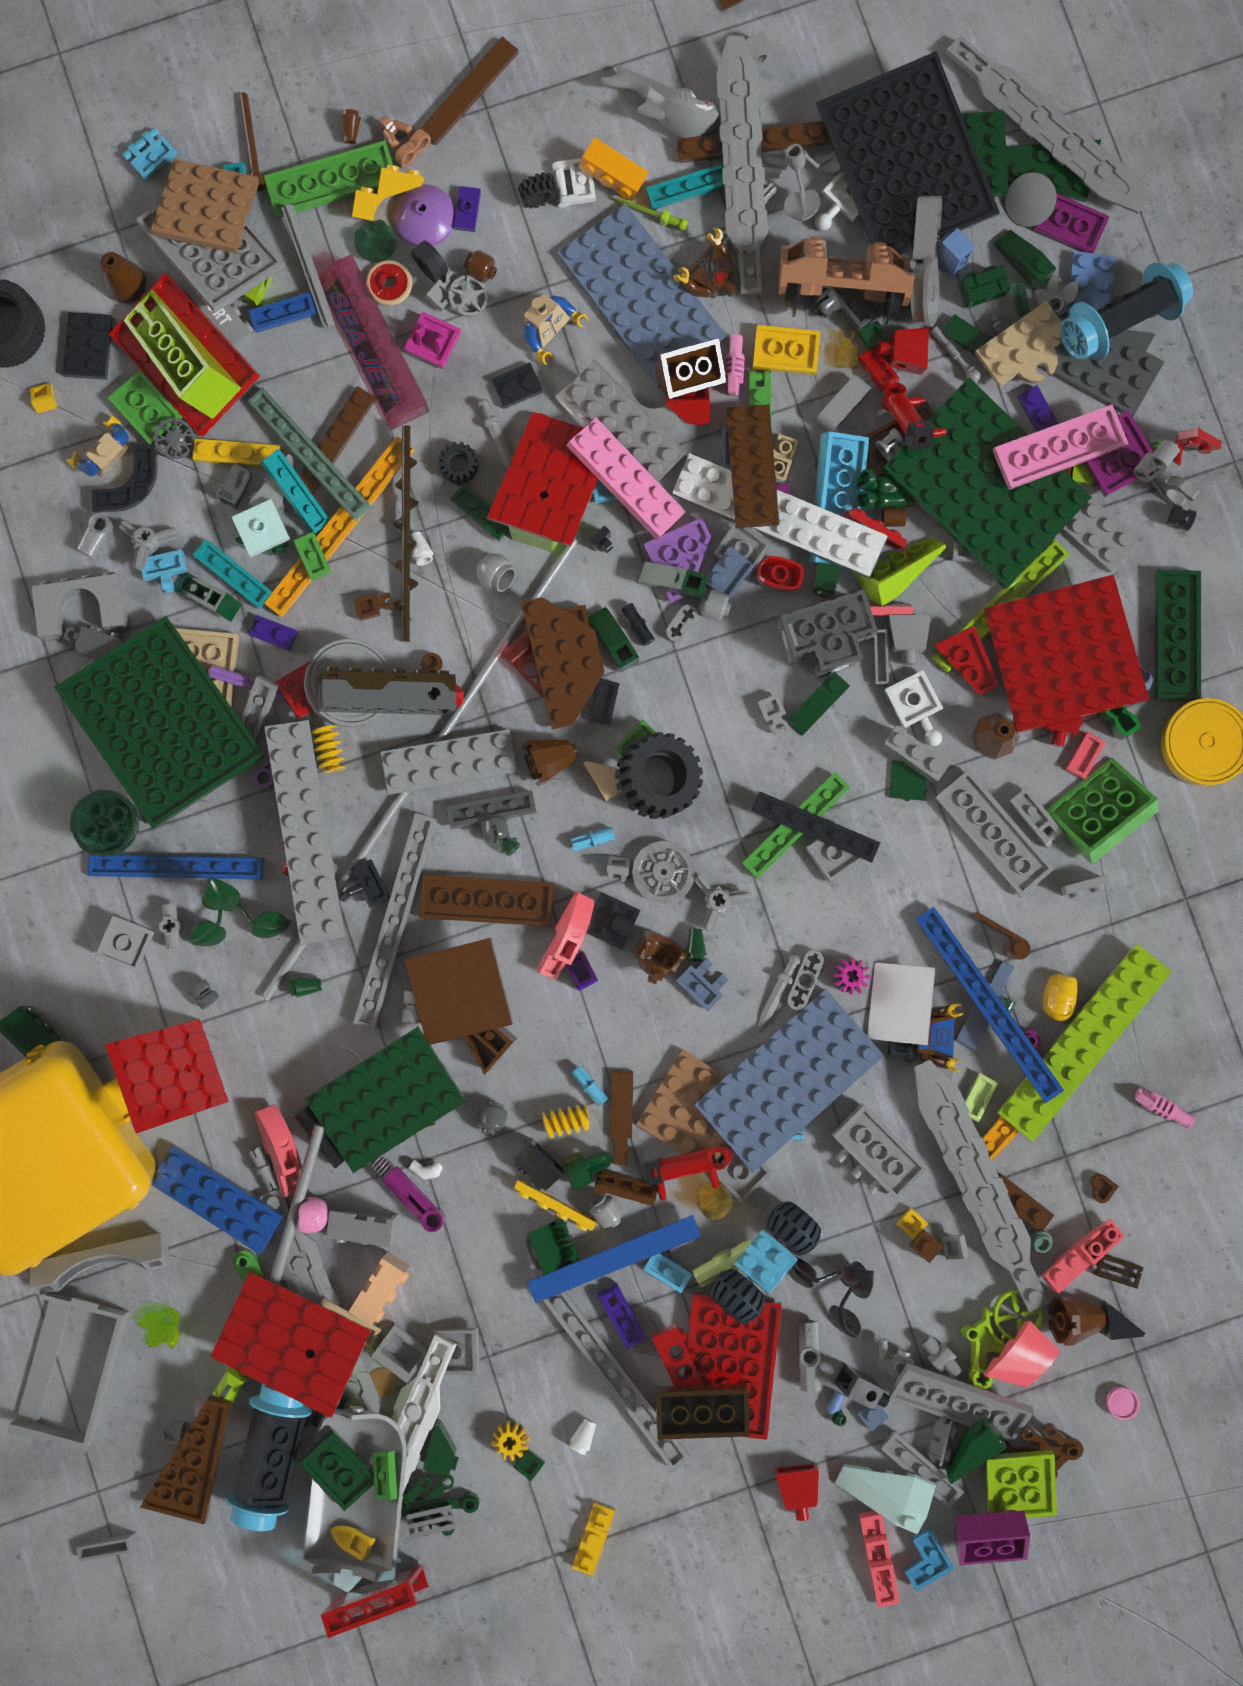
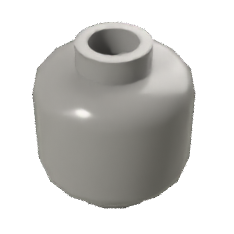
M709 590L707 594L703 593L698 609L701 610L703 617L720 621L723 615L728 616L731 603H728L727 594Z
M599 1195L591 1202L590 1215L601 1228H614L621 1222L620 1218L623 1214V1209L611 1195Z

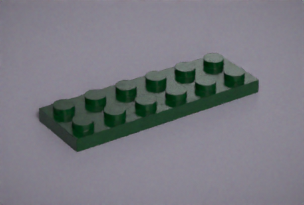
M1157 570L1155 572V699H1201V571Z

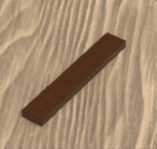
M503 36L420 128L430 135L431 142L435 145L444 138L518 55V49Z

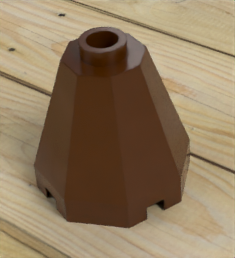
M998 712L980 718L971 735L977 752L987 755L993 760L1013 753L1020 738L1013 719Z
M530 740L522 746L523 751L527 750L528 752L524 759L533 780L538 779L536 782L537 786L549 782L575 762V756L578 755L575 744H571L569 740Z
M1063 1296L1054 1297L1048 1307V1315L1052 1314V1320H1049V1328L1056 1343H1064L1063 1345L1065 1346L1075 1345L1103 1330L1107 1322V1315L1102 1307Z

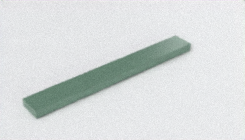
M263 387L247 400L250 406L355 521L371 508V505Z

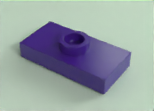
M459 187L454 230L476 231L481 188Z

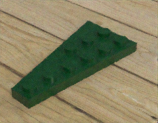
M1101 139L1094 140L1098 145H1100ZM1041 144L1006 147L1008 184L1011 185L1018 177L1024 174L1039 173L1051 180L1056 193L1069 199L1086 202L1090 189L1083 184L1084 181L1067 166L1061 165L1054 159L1052 154Z

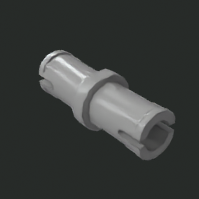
M258 1146L256 1149L250 1150L248 1154L257 1169V1175H260L269 1192L273 1188L279 1187V1184L272 1170V1163L268 1162L261 1149L262 1147Z

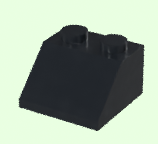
M534 1139L514 1159L516 1162L514 1166L523 1175L527 1173L532 1178L530 1182L538 1190L543 1189L546 1192L564 1174L562 1166Z

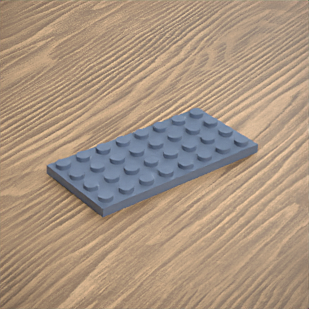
M626 203L557 252L558 257L658 388L661 386L654 374L660 354L713 339H719V344L726 340V334L697 296L691 295L682 285V282L674 280V275L678 274L680 277L681 275Z
M825 989L698 1100L694 1106L746 1167L754 1173L884 1055Z

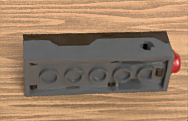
M326 667V670H323L317 677L318 712L449 715L456 710V707H461L464 703V691L456 684V674H449L447 670L436 671V674H429L428 670H415L414 673H406L405 669H393V672H384V669L373 668L370 669V672H362V668H348V671H339V667Z

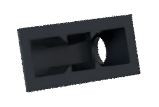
M844 1363L834 1381L842 1393L872 1410L877 1405L885 1408L890 1399L889 1395L884 1393V1389L871 1377Z

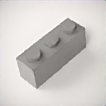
M898 726L891 731L881 745L883 749L906 763L932 784L939 781L950 765L948 761Z

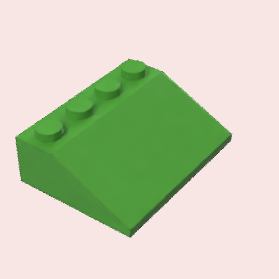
M1111 758L1046 811L1062 829L1064 836L1073 847L1092 865L1159 811L1157 797L1116 760Z

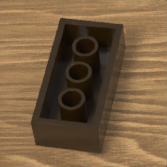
M746 1383L655 1386L658 1440L750 1437L749 1398Z

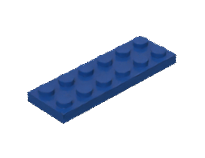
M176 1145L171 1146L151 1183L152 1186L258 1254L263 1253L284 1217L283 1213Z

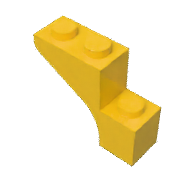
M386 165V168H381L378 194H373L374 189L361 187V191L356 190L352 217L374 221L376 209L384 199L422 186L424 177L420 176L419 171L408 169L407 173L399 172V167Z

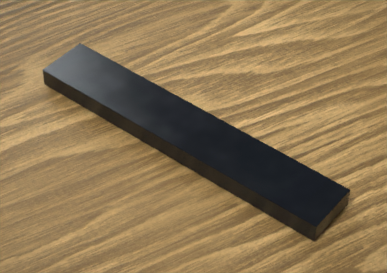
M759 791L751 809V812L870 863L873 862L881 843Z

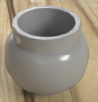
M492 553L482 557L477 563V579L489 590L503 592L511 586L515 579L516 570L509 560L501 554Z

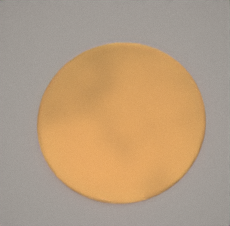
M379 1368L371 1373V1378L379 1397H387L395 1391L397 1379L393 1372L386 1368Z

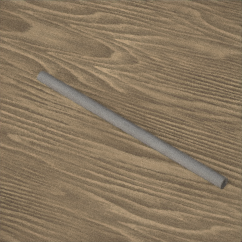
M317 1123L313 1127L269 1279L279 1285L298 1223V1210L304 1202L324 1133L322 1125Z

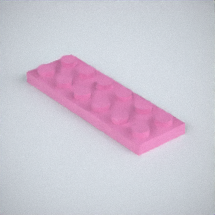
M1109 405L997 446L992 451L1008 490L1124 448L1129 443L1113 405Z
M597 418L591 421L566 445L656 540L686 512Z

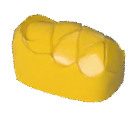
M1053 974L1048 979L1044 991L1043 1011L1052 1020L1066 1021L1072 1016L1076 1007L1077 980L1066 974Z

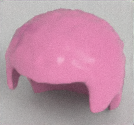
M317 1197L305 1198L307 1202L303 1203L298 1210V1231L315 1233L321 1231L328 1223L329 1209L324 1200Z

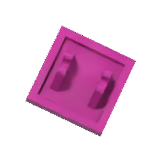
M422 311L404 347V351L444 369L461 334V329Z

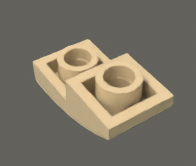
M782 434L778 435L773 450L776 479L786 481L799 440Z

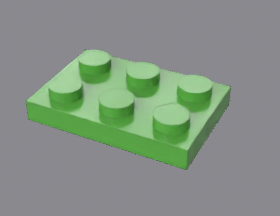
M140 370L108 397L111 403L149 444H155L154 432L162 421L169 418L184 419ZM174 421L168 422L169 430L175 427ZM160 428L158 432L161 436H165L168 433L163 428Z

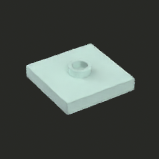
M272 499L232 517L250 557L290 540Z

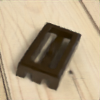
M1104 1255L1096 1263L1095 1266L1097 1267L1093 1274L1138 1289L1144 1267ZM1104 1260L1135 1269L1137 1273L1104 1264ZM1104 1268L1135 1278L1134 1282L1103 1273L1101 1270Z

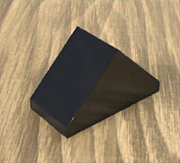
M1103 1301L1102 1309L1107 1315V1322L1104 1326L1105 1336L1111 1340L1143 1337L1146 1334L1112 1305Z

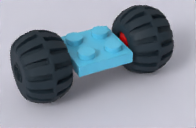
M785 1201L778 1204L768 1216L767 1229L777 1241L762 1229L734 1263L748 1277L746 1278L735 1269H728L719 1274L712 1284L711 1298L727 1314L741 1324H747L755 1320L764 1308L765 1296L754 1283L767 1294H770L798 1260L788 1250L801 1256L813 1250L820 1240L821 1228L818 1223L793 1202Z

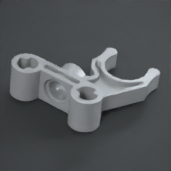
M1165 439L1154 453L1145 454L1133 470V473L1143 482L1151 481L1162 497L1173 506L1175 504L1183 506L1187 499L1193 501L1198 495L1199 490L1186 479L1173 475L1178 467L1173 462V459L1180 450L1174 442Z

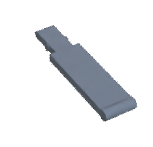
M1003 960L989 983L1001 1001L1006 994L1003 988L1008 983V978L1014 969V966ZM975 1004L955 1038V1041L973 1051L977 1049L989 1026Z

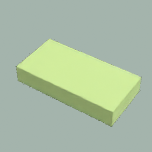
M978 1072L964 1098L971 1119L977 1122L980 1121L998 1085L996 1081Z

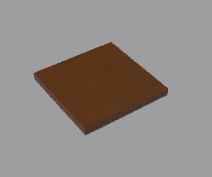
M491 937L405 959L424 1036L430 1045L513 1024Z

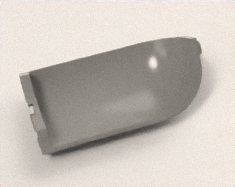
M350 1406V1409H336L332 1418L324 1415L315 1434L313 1447L334 1429L372 1471V1452L395 1451L397 1499L375 1500L373 1485L344 1512L310 1475L301 1568L311 1574H340L341 1569L353 1570L352 1575L363 1577L373 1582L394 1580L407 1458L404 1434L397 1423L391 1418L379 1413L363 1410L361 1406ZM341 1525L358 1528L376 1538L367 1559L362 1561L339 1547L332 1537L330 1529Z

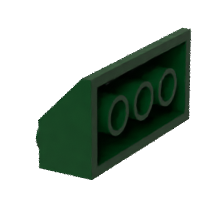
M20 1006L0 1020V1033L25 1057H28L27 1053L39 1045L45 1047L57 1041L69 1042L66 1038L59 1037L54 1032V1026L47 1021L44 1022L39 1017L40 1013L32 1006Z

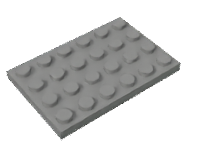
M159 205L136 218L140 228L214 313L285 268L284 262L248 221L235 254L152 235L151 227Z

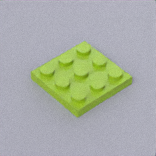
M1053 1450L997 1454L985 1462L988 1512L1000 1513L1008 1510H1024L1026 1518L1057 1516L1055 1457Z

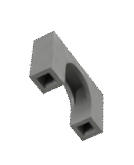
M104 572L103 576L97 577L94 575L81 576V579L77 580L63 578L57 583L42 581L38 583L39 585L31 586L37 635L44 641L63 639L65 634L63 617L65 605L73 596L80 593H91L96 596L100 606L102 628L108 632L130 629L124 579L119 574H116V572Z

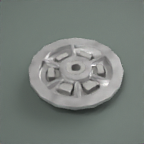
M659 841L649 844L639 852L634 860L632 875L634 884L641 895L652 902L666 904L675 902L688 893L694 882L695 867L693 859L686 849L674 842Z

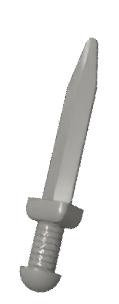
M481 399L478 402V408H481L486 419L484 425L486 429H489L500 457L508 469L513 458L498 425L500 423L499 419L493 416L489 407V400Z
M790 955L788 957L790 960L785 970L778 973L777 978L779 979L761 1012L757 1031H761L771 1019L788 984H792L793 979L791 975L796 965L800 964V958L797 955Z

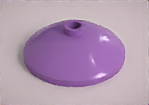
M422 184L420 187L401 193L394 204L392 211L394 227L398 235L413 246H418L424 240L435 246L443 242L454 228L456 215L454 204L448 194L436 186ZM421 207L426 208L423 212L419 211Z

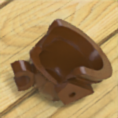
M646 930L644 931L643 942L639 941L635 958L639 959L640 967L649 975L648 982L657 984V980L662 981L663 976L669 972H676L680 964L679 962L684 960L687 953L670 938L660 933Z

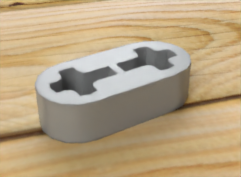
M683 606L673 618L666 630V636L670 642H681L691 630L698 618V611L694 606ZM685 611L688 613L689 611H692L693 619L688 618L687 621L683 623V612ZM681 625V636L672 637L671 629L676 630Z

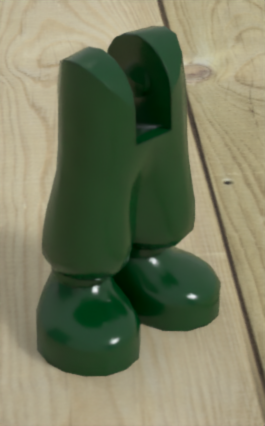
M872 469L862 470L857 481V489L865 490L857 494V503L861 510H870L873 506L877 508L915 506V502L910 497H906V493L890 477H876Z

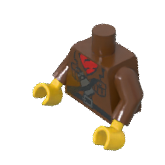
M714 228L716 232L715 239L711 233L707 234V239L714 242V246L710 244L689 270L678 268L682 277L677 274L673 278L676 282H682V285L693 296L715 299L723 291L726 295L732 297L738 289V286L730 281L734 273V264L726 244L721 240L723 236L722 231Z

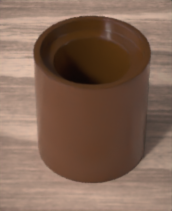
M883 508L882 522L884 527H905L906 508Z

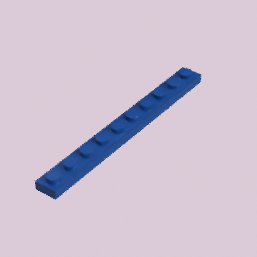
M935 907L917 917L915 920L1043 1102L1047 1103L1064 1091L1062 1086Z

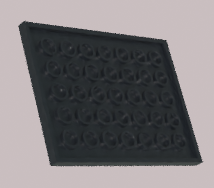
M937 51L816 102L817 110L871 245H874L875 242L885 243L902 256L913 252L917 200L919 196H941L942 198L939 240L947 232L952 233L957 228L960 231L1000 214Z

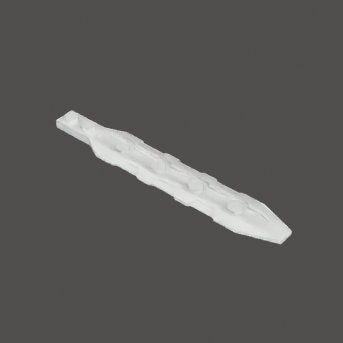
M439 1334L434 1335L418 1376L401 1388L393 1408L394 1413L391 1419L402 1430L407 1447L403 1492L412 1471H415L420 1459V1451L428 1432L433 1428L441 1409L440 1383L457 1345ZM341 1569L340 1574L335 1573L334 1585L348 1593L362 1577L352 1575L353 1570Z

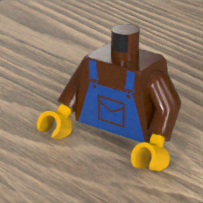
M961 1003L931 1008L928 1045L915 1044V1051L919 1052L921 1059L924 1061L931 1060L937 1067L949 1068L952 1072L961 1071L954 1068L955 1062L963 1063L962 1060L953 1058L954 1017L963 1015V1013L957 1014L955 1007L962 1006Z

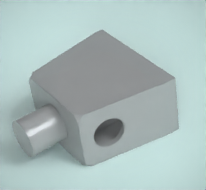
M889 615L886 619L892 653H902L903 665H915V653H923L925 651L931 615Z

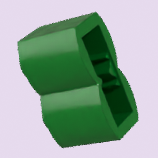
M1126 706L1097 713L1104 722L1108 723L1110 732L1119 740L1130 736L1140 728L1137 717L1128 711Z

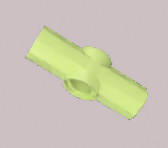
M751 1239L731 1249L727 1248L720 1251L711 1260L694 1268L692 1272L699 1286L702 1288L714 1282L719 1274L728 1269L738 1271L739 1269L734 1263L751 1244Z

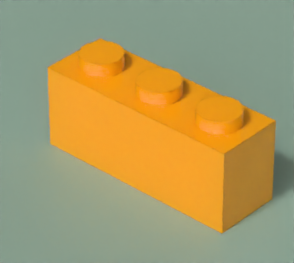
M596 137L591 141L578 165L585 174L593 176L602 185L610 187L618 192L622 198L629 199L630 201L634 200L649 173Z

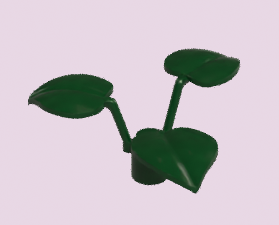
M211 878L207 889L202 895V904L207 909L218 910L217 922L215 924L209 920L200 922L192 929L188 939L189 943L195 946H214L221 943L226 937L225 928L220 926L222 911H232L236 906L239 907L249 924L253 926L251 929L252 934L259 938H272L281 934L288 928L291 920L278 912L267 911L259 914L255 921H253L241 904L239 891L221 880Z

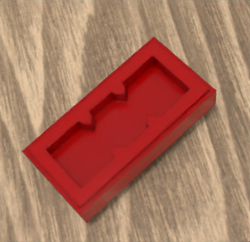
M877 346L858 356V361L880 392L885 390V386L888 383H899L900 378L882 354H878Z

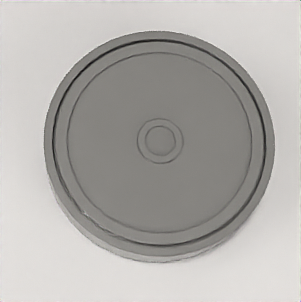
M342 639L325 645L314 655L305 672L304 690L309 705L321 719L334 726L355 728L370 723L381 714L318 712L317 677L323 670H326V667H339V671H348V668H362V672H370V669L381 668L384 669V672H392L387 660L376 648L363 641Z

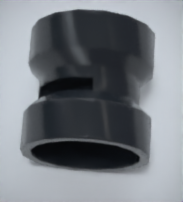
M1175 504L1170 511L1167 524L1171 526L1180 525L1182 530L1189 531L1195 521L1197 511L1192 509L1186 511L1181 505Z

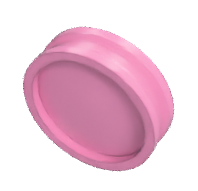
M1115 1387L1106 1397L1107 1409L1117 1419L1129 1420L1139 1410L1140 1404L1137 1395L1127 1387Z

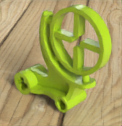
M1017 1289L1002 1293L995 1301L992 1311H989V1308L984 1306L982 1309V1319L971 1325L964 1324L960 1329L961 1335L970 1340L971 1367L967 1371V1379L973 1386L980 1389H988L993 1382V1378L984 1376L988 1368L987 1353L996 1352L1001 1354L1006 1346V1343H1004L1006 1338L1015 1339L1016 1337L1007 1334L999 1324V1322L1014 1319L1015 1315L1009 1313L998 1316V1310L1001 1303L1010 1296L1013 1310L1019 1312L1016 1294H1019ZM1041 1307L1031 1312L1027 1310L1019 1312L1021 1316L1036 1314L1034 1325L1038 1329L1040 1328L1042 1323ZM989 1316H992L995 1327L1002 1334L1000 1339L992 1330ZM1016 1318L1015 1322L1019 1332L1023 1324L1020 1318ZM981 1373L983 1377H980V1381L978 1382L976 1378H979V1374Z

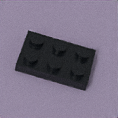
M68 312L63 375L65 377L108 379L111 346L109 333L112 331L113 317L111 315Z

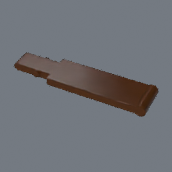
M611 1070L610 1138H615V1144L613 1145L614 1165H627L628 1138H632L633 1071Z

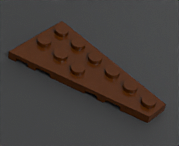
M209 1395L140 1508L205 1524L208 1518L231 1400Z

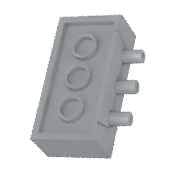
M862 1103L831 1133L844 1147L835 1158L842 1163L851 1155L859 1163L851 1174L858 1179L867 1171L875 1179L867 1188L872 1195L882 1186L894 1199L898 1200L928 1170Z

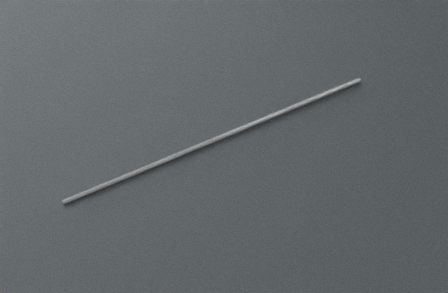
M577 531L571 547H564L529 600L542 597L583 536L581 532ZM523 611L520 612L464 695L463 705L456 707V710L451 714L433 743L444 741L525 622ZM409 792L397 794L337 883L338 897L353 877L350 869L363 862ZM300 940L261 997L265 1000H270L306 945H300Z

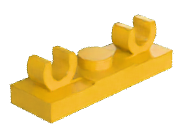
M594 1501L572 1564V1569L593 1576L615 1513L614 1508Z

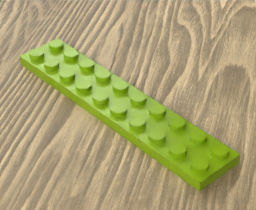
M1136 943L1042 1057V1060L1064 1091L1047 1103H1044L1029 1080L1025 1078L997 1114L1027 1139L1034 1142L1172 971Z

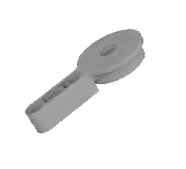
M919 196L917 200L913 260H916V265L913 270L915 277L911 295V313L915 323L925 322L927 327L934 326L939 303L938 251L942 213L941 196Z

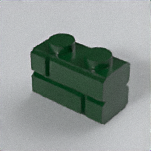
M991 265L986 267L983 272L976 274L973 271L963 276L959 289L967 309L1008 295L1011 286L1006 277L1004 266L996 267Z

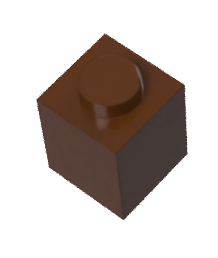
M924 1229L908 1244L928 1263H931L944 1247Z

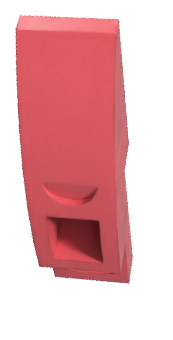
M577 891L575 892L554 928L557 931L556 936L536 968L540 974L557 980L566 963L572 964L587 932L595 900Z
M273 1104L254 1113L265 1152L271 1156L281 1195L287 1197L295 1193L302 1163L288 1126L276 1104Z
M1108 1219L1054 1260V1264L1041 1276L1054 1293L1059 1294L1089 1265H1095L1125 1236L1113 1220Z

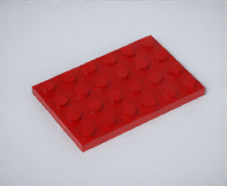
M693 1292L687 1348H693L697 1361L694 1363L698 1370L702 1368L707 1378L704 1384L746 1383L748 1387L750 1437L747 1438L767 1440L782 1304L781 1302L765 1301L764 1308L759 1317L747 1324H741L727 1314L711 1298L710 1294ZM685 1366L684 1376L691 1373L692 1369Z

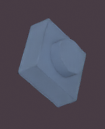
M879 1405L874 1410L863 1406L857 1411V1414L871 1432L889 1418Z

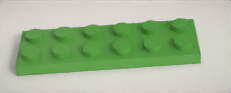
M385 140L264 175L275 216L276 218L284 217L282 207L287 204L293 205L296 213L353 197L356 190L361 191V187L377 190L381 168H386V165H393Z

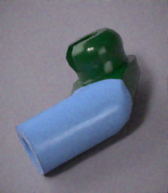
M835 1390L827 1406V1412L835 1425L844 1426L847 1422V1417L844 1415L840 1405L845 1395Z

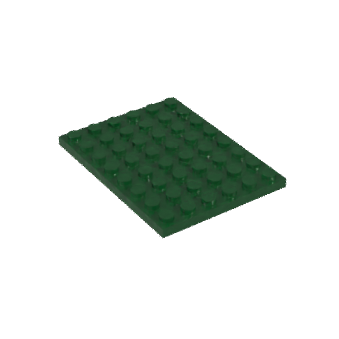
M968 377L928 419L933 428H945L946 434L940 437H933L931 448L910 451L905 444L882 470L1004 589H1007L1092 497L1065 470L1008 490L992 450L997 446L1025 437L1028 434Z
M167 616L54 687L153 830L266 757Z

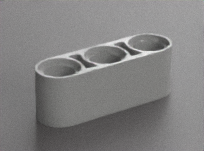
M855 374L820 412L815 421L828 432H835L865 399L872 387Z

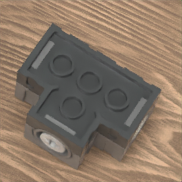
M864 589L854 594L850 593L831 601L828 600L815 604L812 607L808 606L795 610L793 613L782 614L777 622L789 664L811 659L817 678L830 675L834 671L837 673L858 666L864 658L862 651L859 649V642L871 640L878 631Z

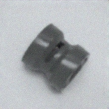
M206 979L196 984L188 992L192 998L198 1001V1006L202 1010L209 1007L219 998L218 993L211 990L210 984Z

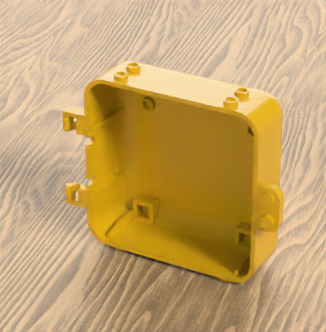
M57 1041L45 1047L39 1045L27 1053L28 1057L0 1073V1275L13 1276L29 1267H36L44 1258L123 1211L135 1208L148 1194L155 1174L156 1163L154 1157L139 1135L135 1133L133 1126L129 1122L131 1119L117 1078L114 1077L103 1084L80 1049L69 1042Z

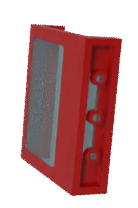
M420 1564L396 1573L394 1580L373 1582L337 1596L321 1614L327 1637L331 1638L416 1605L418 1602L415 1592L429 1587L423 1565Z

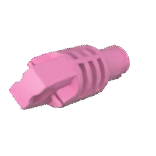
M739 334L730 336V349L725 362L726 382L724 384H728L730 396H738L739 384H743L745 357L742 354L743 337Z
M1141 1087L1136 1091L1135 1100L1141 1103L1142 1107L1148 1111H1152L1167 1121L1173 1120L1187 1129H1190L1194 1124L1195 1117L1179 1109L1177 1103L1166 1099L1164 1096H1160V1094L1154 1091L1150 1092Z

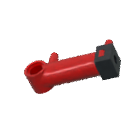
M897 382L886 384L882 408L891 412L906 435L905 443L910 451L931 448L933 437L945 435L946 429L933 428L929 421H923L913 406L924 404L925 398H907V389L903 384Z
M717 1145L712 1148L673 1157L650 1160L644 1163L643 1167L648 1186L656 1185L659 1198L663 1201L667 1199L664 1182L668 1180L708 1172L712 1188H719L716 1170H722L729 1165L733 1156L728 1146ZM716 1152H720L723 1154L724 1162H718L716 1160Z

